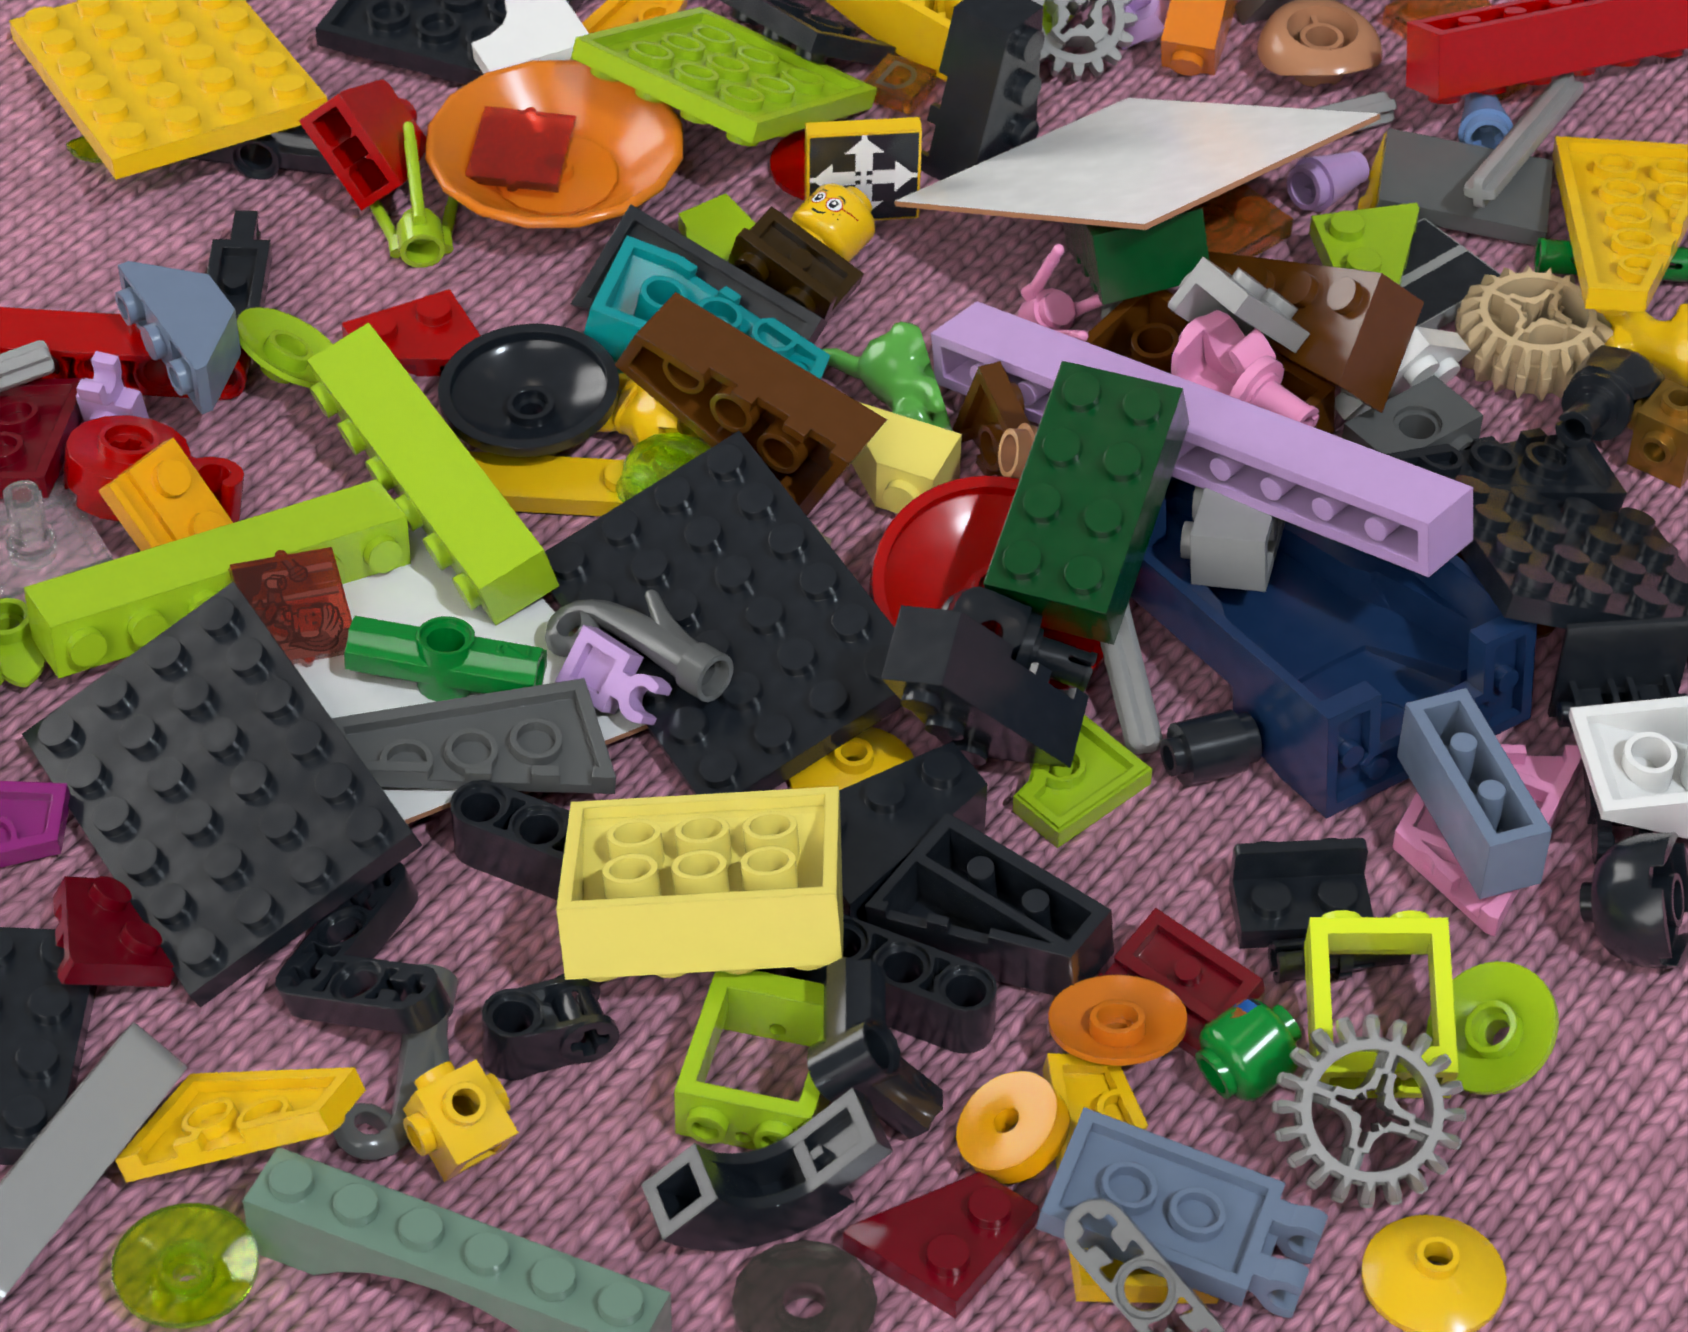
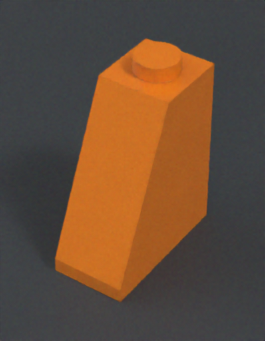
M1170 0L1161 37L1162 67L1171 68L1173 71L1186 76H1196L1200 73L1215 76L1238 0Z

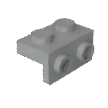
M1202 257L1193 271L1184 277L1179 289L1168 303V308L1188 322L1216 310L1222 311L1236 321L1245 337L1255 327L1294 353L1297 352L1310 335L1309 332L1292 319L1298 309L1271 288L1267 289L1240 268H1237L1234 274L1231 275L1205 257Z

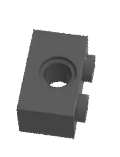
M1433 375L1388 399L1382 413L1371 408L1345 422L1342 438L1383 454L1441 444H1449L1458 451L1470 449L1473 439L1480 437L1483 414Z

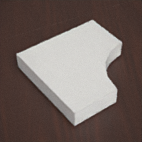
M505 0L507 15L503 24L491 35L471 44L474 60L482 73L485 74L533 60H574L571 58L575 37L589 33L566 0Z

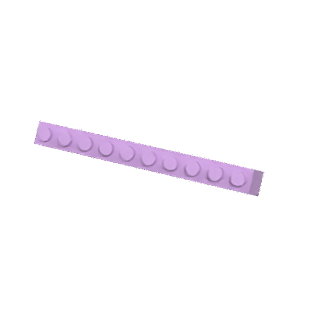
M978 301L931 333L934 374L938 385L967 395L978 367L1001 361L1010 382H1015L1022 392L1024 412L1027 419L1037 424H1040L1062 361L1183 388L1189 426L1172 477L1203 489L1206 487L1256 510L1426 577H1430L1473 541V487Z

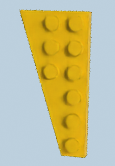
M1555 136L1552 158L1585 309H1594L1598 313L1608 316H1620L1627 312L1645 313L1688 229V144Z

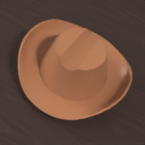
M1293 0L1282 5L1265 23L1257 45L1259 59L1269 71L1278 75L1293 76L1298 82L1313 88L1319 84L1326 83L1336 85L1345 74L1380 65L1383 58L1380 38L1371 23L1354 9L1335 0Z

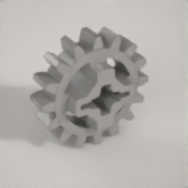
M1032 0L1042 6L1045 5L1047 7L1046 11L1052 16V29L1047 35L1042 25L1045 39L1041 50L1040 63L1046 59L1052 61L1051 75L1054 77L1058 76L1063 67L1070 68L1073 81H1079L1085 67H1089L1091 73L1095 77H1099L1104 71L1103 59L1114 66L1122 59L1120 51L1115 46L1129 48L1133 42L1134 37L1123 30L1124 28L1134 26L1137 22L1136 14L1124 12V8L1132 0ZM1106 5H1108L1112 15V31L1110 35L1107 33L1109 29L1102 23V10ZM1089 6H1092L1084 25L1079 24L1074 29L1070 28L1065 34H1061L1070 14L1075 16L1080 11L1084 12ZM1065 47H1083L1088 53L1072 54L1063 51Z

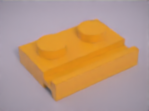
M174 437L161 443L119 474L109 484L98 490L140 551L233 523Z

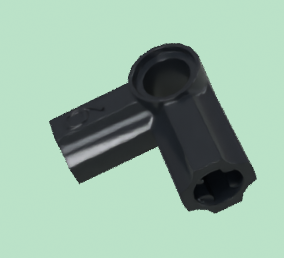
M844 957L828 965L827 979L824 981L823 1040L814 1043L808 1049L807 1054L808 1070L818 1091L826 1099L834 1102L851 1088H854L869 1097L878 1118L895 1131H900L909 1139L929 1131L932 1121L943 1110V1090L901 1057L897 1040L886 1025V971L872 959L853 960Z

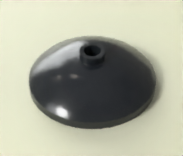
M552 324L513 325L493 330L475 338L451 357L441 373L438 384L441 414L445 422L459 438L481 450L516 458L552 455L570 449L585 441L599 431L610 419L617 406L620 393L618 370L609 352L600 343L584 333Z

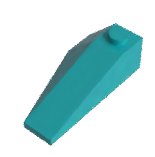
M628 235L590 308L584 334L596 340L609 352L616 364L636 333L677 292L819 379L822 378L831 356L777 319H760L739 305L742 296L729 287L725 286L719 291L696 276L698 266L683 256ZM617 368L618 374H622L623 372Z

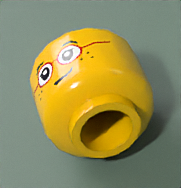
M835 183L821 185L794 212L790 219L848 262L870 242L875 234V221L871 214L872 204L861 190L853 186L846 188Z

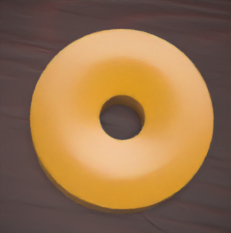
M1014 1071L1002 1074L980 1087L964 1106L956 1130L959 1151L977 1173L981 1171L1001 1184L1025 1181L1043 1171L1061 1151L1069 1131V1110L1064 1099L1040 1075L1027 1071Z

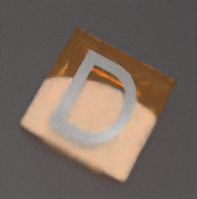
M888 53L863 82L877 88L874 103L910 115L936 86L937 70Z

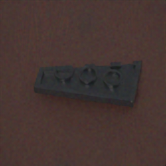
M631 204L571 302V305L578 309L590 311L628 235L683 256L698 266L696 276L719 291L725 286L729 287L742 296L739 305L760 319H777L813 344L816 343L828 323L820 316Z
M1541 428L1520 431L1517 441L1501 444L1493 436L1473 439L1470 449L1458 451L1449 444H1441L1386 454L1453 480L1458 475H1466L1481 480L1489 487L1508 491L1513 486H1522L1540 493L1545 498L1564 502L1568 497H1578L1590 501L1600 509L1620 512L1627 494L1592 440L1582 448H1572L1562 443L1557 434L1547 436Z

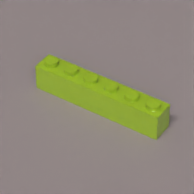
M370 323L365 324L307 359L317 380V383L309 387L318 406L327 418L335 414L340 417L342 421L337 424V427L351 451L355 455L365 451L370 457L369 460L365 461V465L374 480L377 479L386 491L393 488L399 497L394 499V501L406 514L410 530L413 532L422 527L428 536L422 539L427 551L441 571L451 566L457 575L452 578V582L470 610L481 606L496 626L559 587L543 547Z
M375 479L24 587L31 637L58 679L131 656L234 581L233 571L276 564V570L262 575L265 576L287 572L280 564L287 562L292 569L295 566L291 561H294L301 568L331 564L333 572L308 575L306 581L302 584H293L288 579H285L287 586L285 592L282 593V598L333 589L338 585L378 573H386L395 568L411 564L407 516L379 481ZM298 568L295 569V570H294V575H295L296 573H298L299 571H301V570L298 569ZM302 571L301 573H299V574H297V575H295V576H296V577H299V576H301L302 574H304V572ZM305 575L298 579L303 581L305 579ZM282 580V587L279 586V589H280L281 591L284 589V581H283V580ZM330 582H336V583H332V584L321 585V584H326V583H330ZM264 583L261 584L260 592L257 597L252 599V603L266 601L267 591L264 589ZM273 595L274 602L278 605L281 602L279 595ZM259 604L258 607H257L255 610H258V609L263 610V609L261 608V606H260V604ZM271 605V606L268 608V610H269V609H273V608H275V607H274L273 605Z

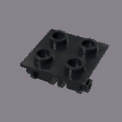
M1688 616L1567 624L1547 712L1548 716L1556 717L1560 728L1570 727L1571 732L1574 733L1568 716L1572 707L1688 696L1686 693L1678 694L1688 657Z

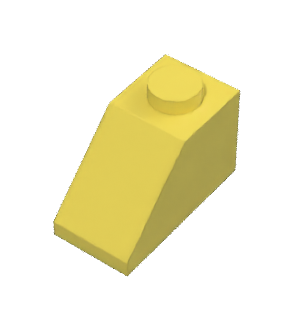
M861 403L887 419L852 463L876 507L898 514L907 504L925 491L960 478L962 434Z

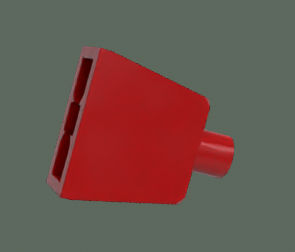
M383 79L343 90L299 120L361 211L402 185L408 179L403 124L409 121L414 125L419 161L426 152L427 138L416 123V109L408 100L399 98L390 84Z

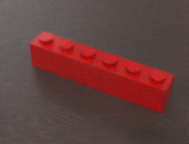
M1515 0L1407 22L1406 87L1427 95L1428 101L1432 103L1454 104L1461 101L1462 95L1476 92L1485 95L1502 94L1507 91V86L1519 83L1526 85L1549 84L1552 81V76L1572 72L1574 76H1588L1596 73V67L1605 65L1618 67L1636 66L1640 64V58L1649 56L1662 58L1679 57L1684 54V49L1688 48V0Z

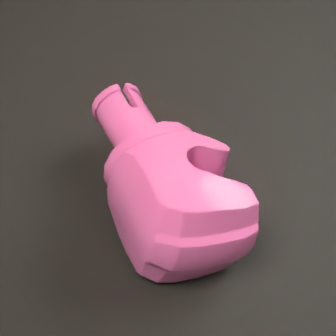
M1219 310L1195 318L1184 328L1172 354L1171 374L1311 427H1315L1319 419L1317 413H1319V410L1280 385L1284 373L1283 365L1276 360V354L1261 331L1255 328L1245 337L1236 321L1227 313Z

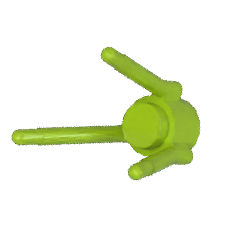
M407 121L403 124V134L412 208L404 212L397 223L396 229L379 200L371 204L370 209L388 240L390 256L395 259L401 257L410 266L424 268L433 266L444 257V254L453 252L452 233L458 210V201L448 196L442 223L440 218L430 209L425 208L414 125L412 122Z

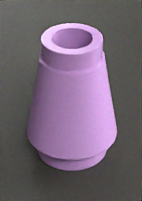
M1358 151L1302 158L1288 174L1287 190L1294 204L1303 210L1322 212L1359 184L1365 182L1369 176V165L1366 158Z

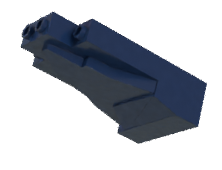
M1171 476L1131 598L1228 682L1233 698V711L1236 714L1248 712L1258 726L1262 741V757L1285 783L1326 819L1409 778L1397 757L1405 705L1408 702L1467 688L1494 735L1502 733L1531 718L1537 624L1504 618L1470 566L1457 555L1452 557L1430 577H1426L1286 521L1266 592L1191 584L1190 559L1181 558L1180 544L1184 522H1194L1192 518V503L1195 485Z

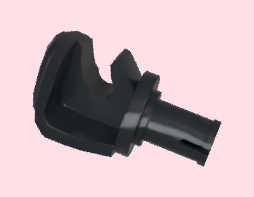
M1601 345L1578 366L1563 392L1561 401L1563 413L1558 418L1561 421L1555 425L1558 438L1568 447L1582 448L1591 440H1611L1618 436L1632 420L1634 405L1638 399L1649 398L1664 381V374L1638 352L1626 348Z
M983 587L962 589L950 596L940 609L962 611L1012 644L1013 650L1010 658L1030 670L1031 663H1040L1052 671L1051 680L1078 688L1083 692L1085 691L1093 672L1091 667L1095 665L1097 653L1088 652L1043 636L1044 629L1040 628L1042 615L1032 612V607Z

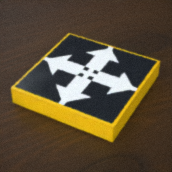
M920 117L805 123V201L821 185L835 183L846 188L853 186L861 190L872 204L871 214L874 221L919 218L918 208L895 206V200L920 190L922 147Z

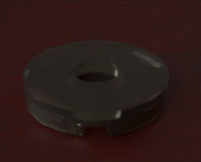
M798 1240L776 1244L754 1256L736 1279L731 1300L732 1319L736 1332H874L878 1298L872 1276L855 1256L833 1244ZM807 1298L817 1301L824 1309L814 1317L801 1318L790 1314L785 1307L794 1300Z

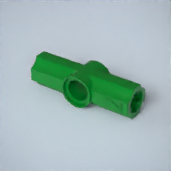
M354 616L348 630L344 665L345 669L354 672L417 682L420 693L426 698L433 701H443L467 697L471 692L487 694L543 685L547 667V650L540 647L477 637L470 624L456 617L441 616L432 618L419 627Z

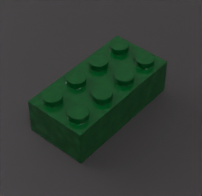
M1067 361L1061 362L983 583L984 588L1032 607V612L1042 615L1040 627L1114 645L1189 426L1183 388Z

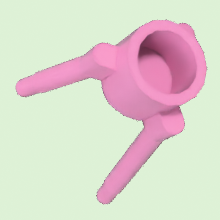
M1056 244L1046 257L1032 282L1021 289V294L1026 301L1019 308L1018 317L1079 340L1087 341L1088 333L1086 331L1068 329L1072 326L1075 318L1104 305L1099 300V294L1079 302H1073L1072 298L1061 290L1043 288L1065 251L1063 245Z

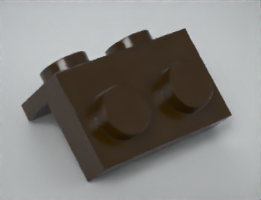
M773 206L765 212L750 230L743 228L736 236L728 262L805 307L827 322L860 285L864 275L863 272Z

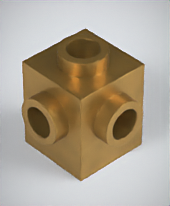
M1665 378L1649 398L1638 399L1634 405L1632 420L1627 426L1633 430L1626 464L1681 488L1688 480V387Z

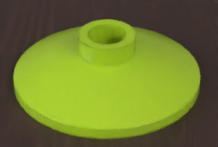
M254 307L240 313L237 318L240 346L260 365L261 371L268 378L281 384L293 383L307 388L317 383L307 359L333 344L325 335L305 321L279 310Z
M1502 961L1476 965L1453 979L1459 1070L1456 1080L1462 1082L1463 1091L1478 1095H1494L1510 1091L1527 1082L1546 1063L1555 1046L1558 1035V1008L1549 987L1528 968ZM1430 1011L1426 1027V1034H1428L1432 1038L1430 1046H1433L1432 1017ZM1510 1027L1506 1037L1500 1043L1494 1045L1495 1034L1502 1028Z

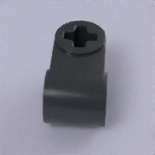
M562 974L554 979L519 988L503 989L492 994L485 1001L482 1009L483 1064L487 1070L501 1079L510 1081L522 1080L537 1073L571 1064L590 1063L608 1054L618 1043L620 1034L615 1021L611 1017L604 1015L598 1000L601 991L598 982L588 979L565 980V975ZM574 991L578 993L575 999L572 995V992ZM583 1037H585L586 1039L585 1043H582L580 1041L583 1039Z

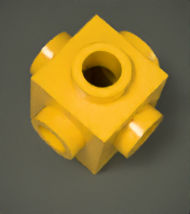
M477 1059L458 1069H455L451 1061H447L427 1071L414 1081L418 1090L413 1093L403 1108L407 1116L403 1119V1126L410 1143L419 1155L424 1157L429 1154L444 1182L505 1150L519 1133L507 1113L510 1110V1101L503 1085L494 1074L489 1073L485 1075Z

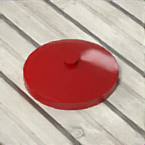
M973 476L952 480L925 491L896 515L884 532L878 545L869 583V596L894 628L901 605L940 609L950 596L962 589L972 587L984 588L983 583L1020 479L1004 476ZM1040 627L1044 629L1043 636L1088 652L1097 653L1095 665L1091 667L1093 669L1092 675L1102 664L1104 656L1100 641ZM1049 680V684L1057 689L1068 690L1073 688L1057 681Z

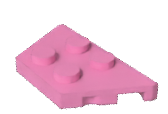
M1500 744L1551 828L1583 766L1578 745H1565L1563 756H1526V745ZM1416 792L1395 830L1392 848L1480 929L1495 937L1519 889L1479 899L1419 793Z

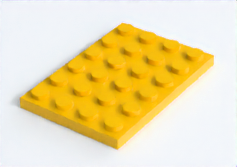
M77 0L76 2L55 8L47 6L37 7L29 10L23 17L9 20L14 42L115 180L301 125L300 119L328 101L324 92L245 0Z

